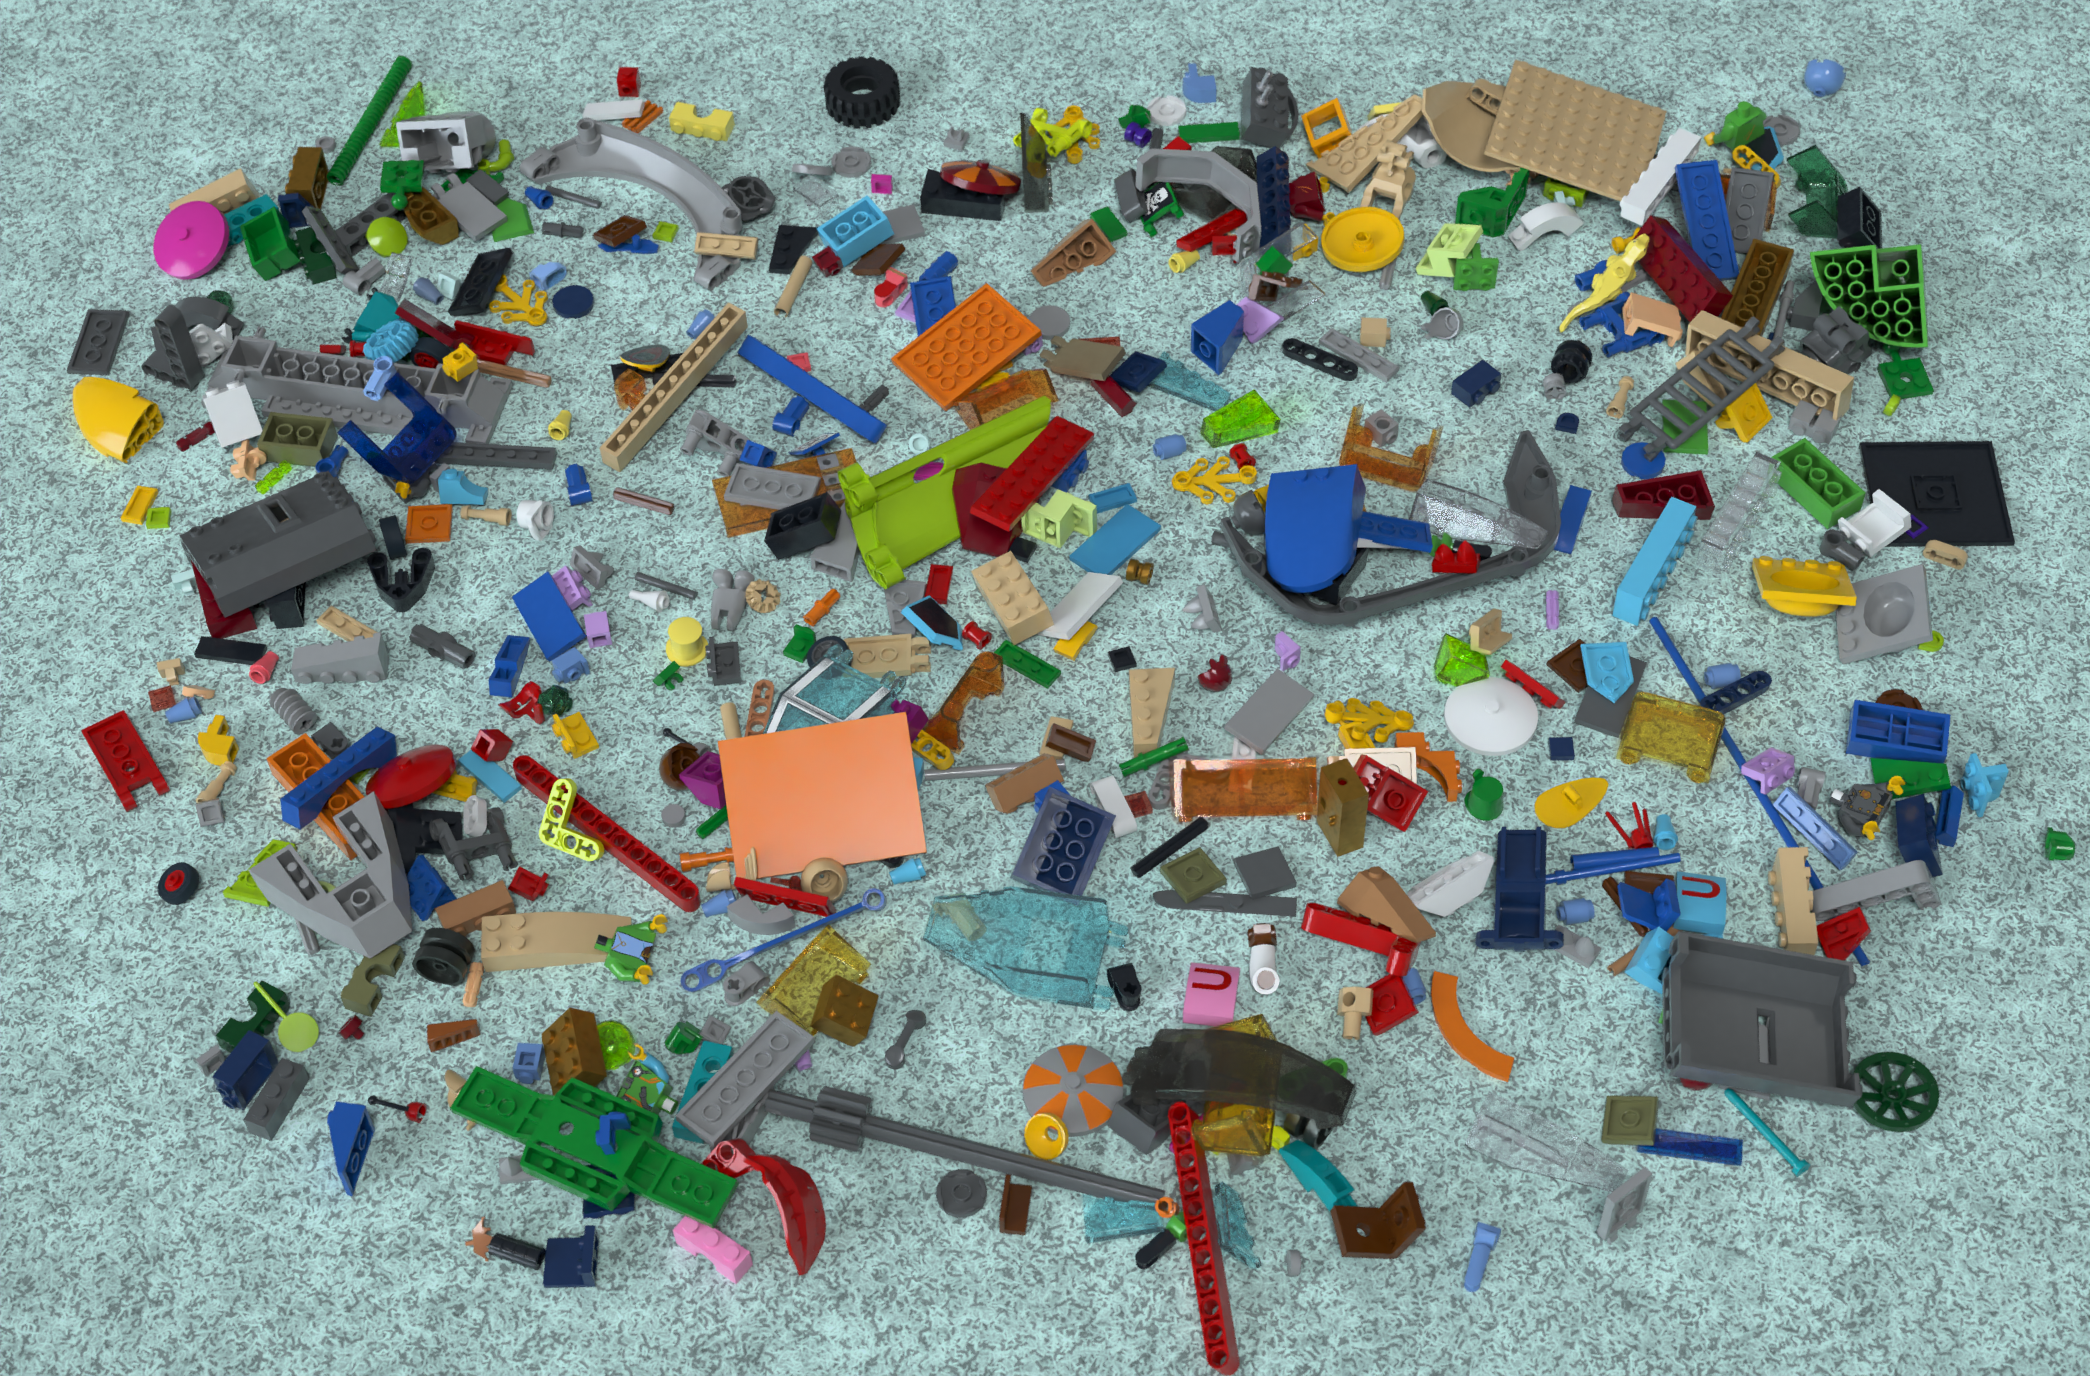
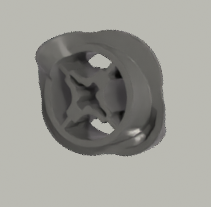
M740 176L731 183L721 187L740 209L742 221H751L758 218L761 214L769 212L774 207L776 197L767 187L766 183L754 176Z

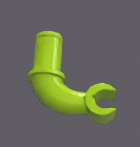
M507 139L500 140L498 143L500 153L498 160L489 162L487 159H481L478 163V170H485L486 174L490 175L491 172L507 169L514 160L510 141Z

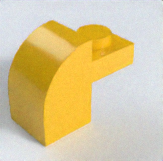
M215 715L213 722L208 726L207 733H198V743L205 759L217 766H221L225 761L233 763L239 750L235 737L226 736L229 726L223 715Z

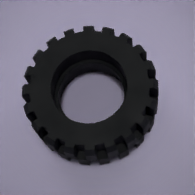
M858 56L859 58L851 57L847 61L842 60L837 66L834 65L825 77L824 95L828 114L832 118L834 117V120L839 124L843 122L844 126L850 127V125H853L856 129H860V126L871 128V125L874 124L879 126L882 125L883 120L886 122L890 120L891 115L894 116L898 111L897 108L900 106L899 79L896 71L889 64H886L885 61L881 59L876 60L875 57L869 56V58H864V56ZM857 90H871V91H872V92L866 93V94H853V93H852V92L857 91Z

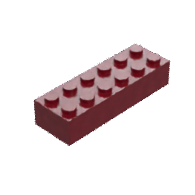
M1650 215L1633 238L1634 240L1642 234H1646L1650 238L1646 254L1638 262L1689 322L1701 310L1718 317L1732 299V293L1667 219Z

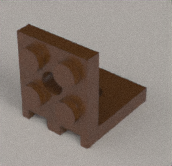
M1403 1182L1380 1208L1335 1205L1330 1210L1342 1257L1396 1259L1426 1230L1425 1218L1422 1215L1419 1196L1416 1193L1413 1182ZM1357 1228L1361 1229L1366 1237L1360 1235Z

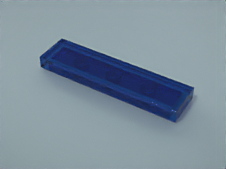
M1656 1128L1654 1145H1637V1152L1741 1166L1743 1140Z

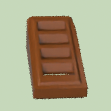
M477 1019L427 1025V1043L431 1052L481 1035Z

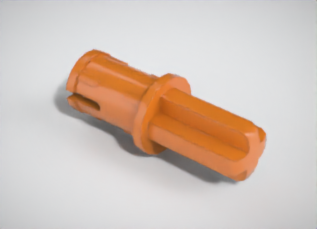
M831 589L821 600H816L813 608L803 616L804 621L814 627L825 614H829V609L841 597L840 593L836 589Z

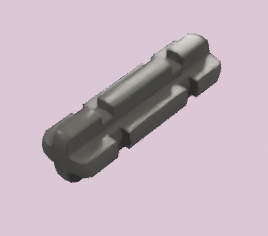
M880 385L859 407L868 413L873 411L883 401L882 398L885 399L889 395L888 387Z

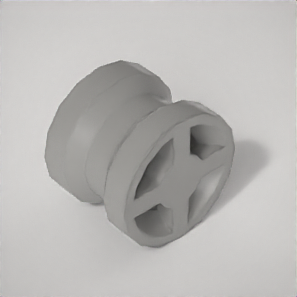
M1552 373L1544 377V394L1547 399H1561L1566 395L1565 381L1561 374Z

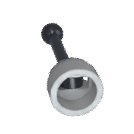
M665 728L663 730V735L665 737L670 736L680 743H688L692 745L691 743L672 733V730L670 728ZM698 742L692 745L698 749L696 752L699 756L707 751L711 752V748L704 743Z

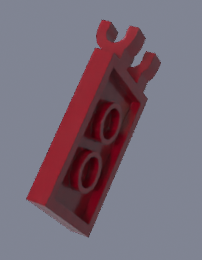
M405 298L395 311V314L454 349H458L459 344L462 342L470 345L475 337L470 333L459 334L457 330Z

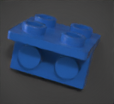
M418 855L407 875L410 905L421 921H426L434 908L457 898L424 855Z

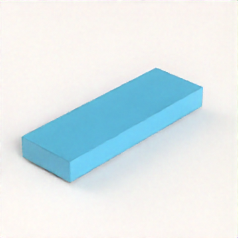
M472 750L458 759L459 764L503 803L522 789L521 785L494 761L486 762Z

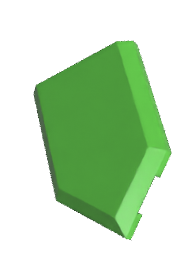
M507 197L496 206L507 216V222L492 231L494 242L534 233L526 204Z

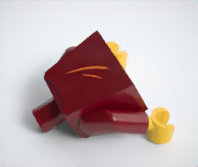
M1315 171L1305 176L1301 175L1295 181L1289 183L1290 211L1294 218H1310L1319 222L1323 220V225L1326 226L1335 217V214L1332 212L1324 215L1326 209L1323 193L1328 192L1330 188L1326 177L1318 179Z

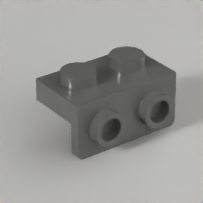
M714 636L709 637L710 645L705 646L706 657L711 659V663H707L708 677L713 678L714 686L741 683L738 641L715 644Z

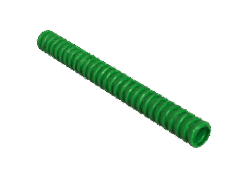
M398 56L379 89L374 94L357 126L352 131L332 168L327 173V180L331 184L341 186L349 175L383 114L388 109L395 94L412 68V62L407 57Z

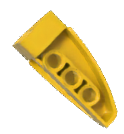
M84 377L73 389V410L78 426L85 439L98 452L106 457L111 456L127 463V460L134 456L142 448L141 446L148 442L163 427L164 422L159 407L156 403L138 396L139 391L135 388L104 378Z

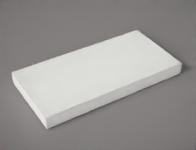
M1088 572L1050 612L1054 625L1037 634L1070 640L1123 583L1121 577Z

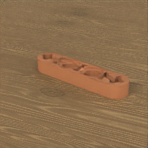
M760 680L753 687L744 737L766 734L770 724L775 696L774 685L769 680ZM763 688L768 689L765 691V698H762L761 695ZM759 706H764L767 708V710L763 713H757L755 711V709ZM755 725H762L764 727L758 732L752 730V727Z

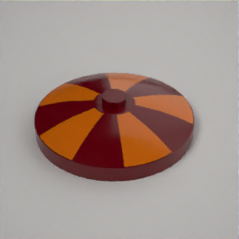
M985 160L949 161L941 165V178L961 188L990 194H1012L1020 190L1021 179L1016 174L1002 167L989 164Z

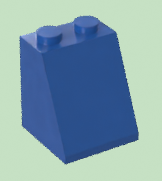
M1228 300L1191 324V352L1217 375L1222 374L1243 340V309L1231 300Z

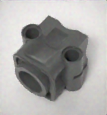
M1840 306L1829 315L1826 313L1820 315L1813 324L1814 330L1800 340L1801 354L1846 374H1850L1853 371L1857 372L1861 367V363L1873 354L1872 348L1868 345L1869 332L1861 325L1854 323L1848 317L1847 312Z

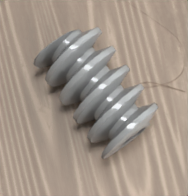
M279 688L271 695L269 700L270 706L279 714L280 718L284 720L285 724L289 726L294 734L305 733L317 721V714L312 711V708L307 705V702L302 699L295 689Z

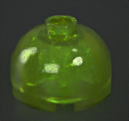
M605 1020L598 1023L597 1029L606 1070L618 1069L620 1066L631 1061L632 1058L628 1055V1051L634 1055L636 1046L633 1044L636 1042L631 1030L624 1023L615 1020Z

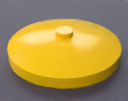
M1376 207L1352 208L1339 213L1326 224L1321 235L1322 251L1326 259L1340 269L1352 272L1376 270L1391 263L1401 253L1404 246V229L1400 220L1384 209Z

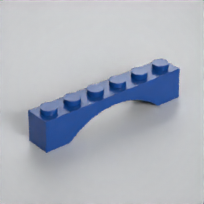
M377 726L280 799L282 820L301 830L316 819L329 797L345 780L364 769L380 768L397 756L395 735Z

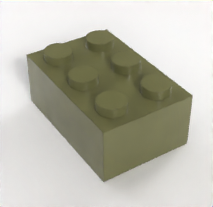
M270 412L257 445L259 450L266 453V462L315 467L319 460L330 456L338 435L332 418Z

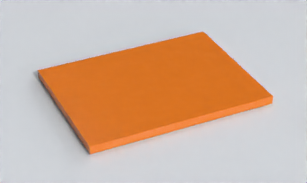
M906 712L718 741L736 877H746L744 859L751 853L752 847L756 851V879L802 873L807 864L822 857L834 859L841 863L842 866L927 853Z

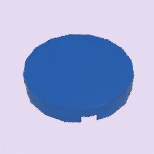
M1645 442L1633 443L1627 446L1622 453L1621 459L1623 469L1633 477H1640L1639 479L1655 478L1662 473L1665 467L1666 458L1662 450L1651 462L1644 458L1646 452L1643 451V447L1648 444Z

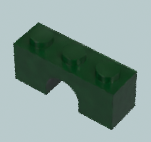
M312 227L295 231L297 240H294L297 251L302 252L299 253L302 266L306 265V267H303L306 279L311 278L313 285L336 279L337 276L331 257L326 253L323 244L316 238V233Z
M262 980L259 984L286 1014L290 1005L286 993ZM257 988L247 997L251 1010L256 1012L255 1016L245 1022L230 1018L215 1036L220 1047L230 1053L248 1030L262 1037L264 1035L267 1036L271 1033L274 1023L281 1017Z

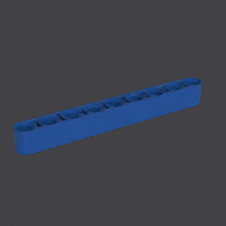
M748 334L739 348L738 354L871 442L877 444L887 428V424Z

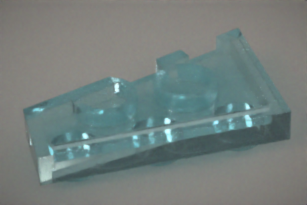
M1222 1181L1215 1186L1219 1246L1251 1269H1258L1262 1264L1260 1257H1255L1252 1247L1255 1246L1254 1238L1249 1235L1245 1228V1223H1247L1248 1219L1240 1194Z

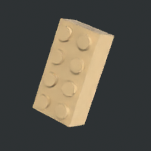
M1011 551L971 571L977 588L1013 645L1054 625L1047 605Z

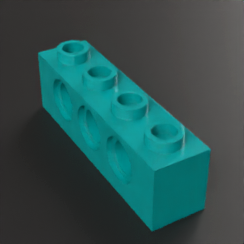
M268 194L224 214L229 226V240L226 248L244 240L240 229L242 224L274 206L279 211L278 206Z
M703 1041L677 1113L717 1073L709 1072L719 1070L734 1055L732 1046ZM675 1117L672 1124L674 1138L704 1144L703 1139L676 1121Z

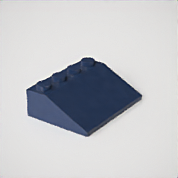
M1049 787L1010 878L1040 891L1079 904L1116 815Z

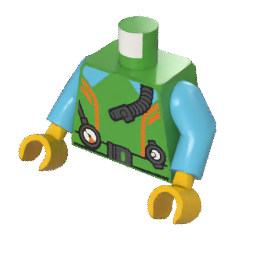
M633 1043L640 1050L637 1055H632L628 1051V1055L635 1062L616 1097L658 1115L661 1110L672 1115L678 1107V1101L669 1097L673 1087L668 1083L669 1075L661 1061L648 1052L644 1053L640 1044Z

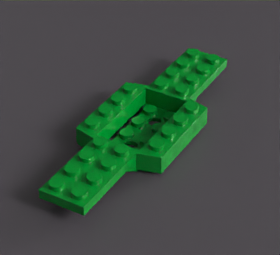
M476 1066L450 1107L452 1113L524 1144L525 1148L519 1164L524 1173L609 1211H613L632 1192L714 1229L739 1185L736 1179L672 1152L659 1144L658 1139L663 1122L658 1114L573 1077L555 1095L537 1093ZM611 1112L624 1113L631 1122V1128L616 1130L617 1150L615 1154L605 1155L601 1147L596 1144V1130H600V1116L608 1115ZM565 1123L574 1125L573 1131L568 1135L560 1133V1128ZM545 1143L615 1174L618 1180L546 1149L541 1144Z

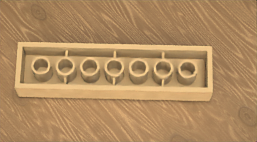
M1701 310L1688 324L1685 355L1687 356L1693 351L1704 350L1728 329H1732L1737 333L1742 327ZM1757 334L1750 336L1746 340L1760 352L1766 349L1772 342ZM1730 339L1721 346L1753 372L1763 366V364ZM1785 347L1784 352L1771 359L1775 364L1774 368L1756 382L1759 390L1797 406L1800 400L1819 406L1816 412L1817 416L1820 415L1823 408L1832 411L1833 419L1837 421L1841 415L1843 417L1849 410L1854 377ZM1716 353L1710 355L1714 367L1720 372L1742 382L1747 379Z

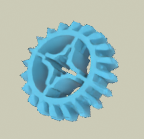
M403 318L395 319L393 322L389 321L388 324L382 325L380 329L371 334V337L366 340L363 346V352L369 360L388 356L394 363L411 352V349L415 347V343L418 341L419 335L413 324Z

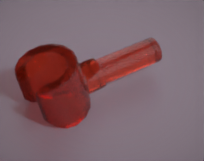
M792 876L790 879L775 877L770 879L771 883L789 886L790 889L802 891L801 880L798 876Z

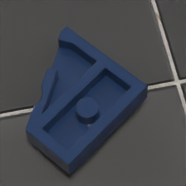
M299 193L278 195L281 213L288 221L290 229L309 226L302 211L306 206H313Z

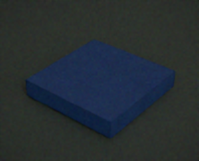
M1135 351L1110 376L1121 387L1140 393L1167 367L1165 360Z

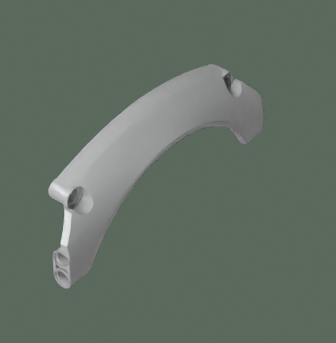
M582 118L577 122V136L553 145L549 150L545 147H540L524 159L520 165V173L538 184L574 177H607L637 183L665 196L683 211L691 222L696 236L697 232L740 236L738 233L743 228L741 211L709 175L690 160L648 137L591 118ZM699 254L693 281L709 291H713L715 286L718 287L728 279L729 275H733L741 266V258Z

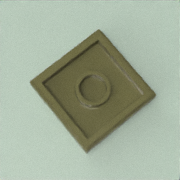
M1201 847L1160 867V873L1186 904L1227 884V878Z
M1607 1096L1602 1143L1611 1145H1654L1659 1107L1658 1096Z

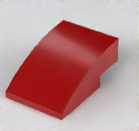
M1361 754L1354 766V770L1369 794L1367 812L1406 832L1428 791L1391 768L1385 767L1369 756Z

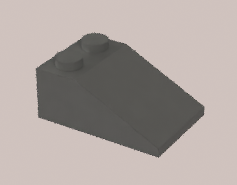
M1159 1076L1118 1101L1107 1126L1115 1131L1117 1135L1135 1146L1137 1150L1147 1155L1160 1147L1171 1135L1168 1111L1176 1102L1186 1103V1097Z

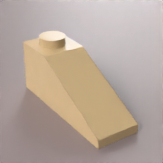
M1703 350L1693 351L1676 362L1678 370ZM1710 356L1705 359L1712 366H1714ZM1697 366L1690 372L1692 376L1721 399L1727 396L1723 385L1701 367ZM1683 380V382L1687 386H1689L1711 407L1715 406L1711 401H1709L1706 397H1704L1701 393H1699L1696 389H1694L1691 385H1689L1686 381Z

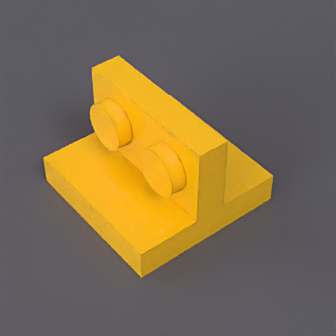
M1755 383L1729 404L1715 423L1720 429L1735 428L1739 439L1742 442H1749L1773 417Z

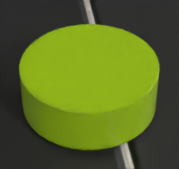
M1894 394L1884 408L1883 413L1889 417L1892 416L1899 406L1901 398Z

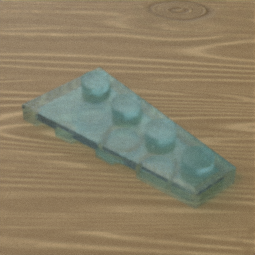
M1164 351L1159 359L1165 360L1167 367L1147 386L1221 414L1231 400V394L1212 381H1205L1201 378V374L1196 371L1191 372L1184 367V363L1179 360L1174 361Z

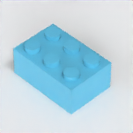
M868 195L816 228L824 246H829L835 255L840 257L843 267L894 235L888 218Z

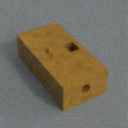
M1348 758L1325 765L1320 770L1317 823L1337 857L1361 849L1364 846L1369 794Z

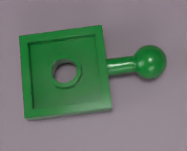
M392 160L383 162L380 190L381 193H396L391 199V204L395 209L402 210L406 208L408 199L405 196V192H422L425 171L424 160Z
M1883 343V351L1891 356L1893 362L1879 363L1877 370L1890 399L1894 394L1901 399L1933 395L1934 389L1920 357L1902 360L1899 354L1900 347ZM1906 377L1910 379V382H1905L1900 378Z

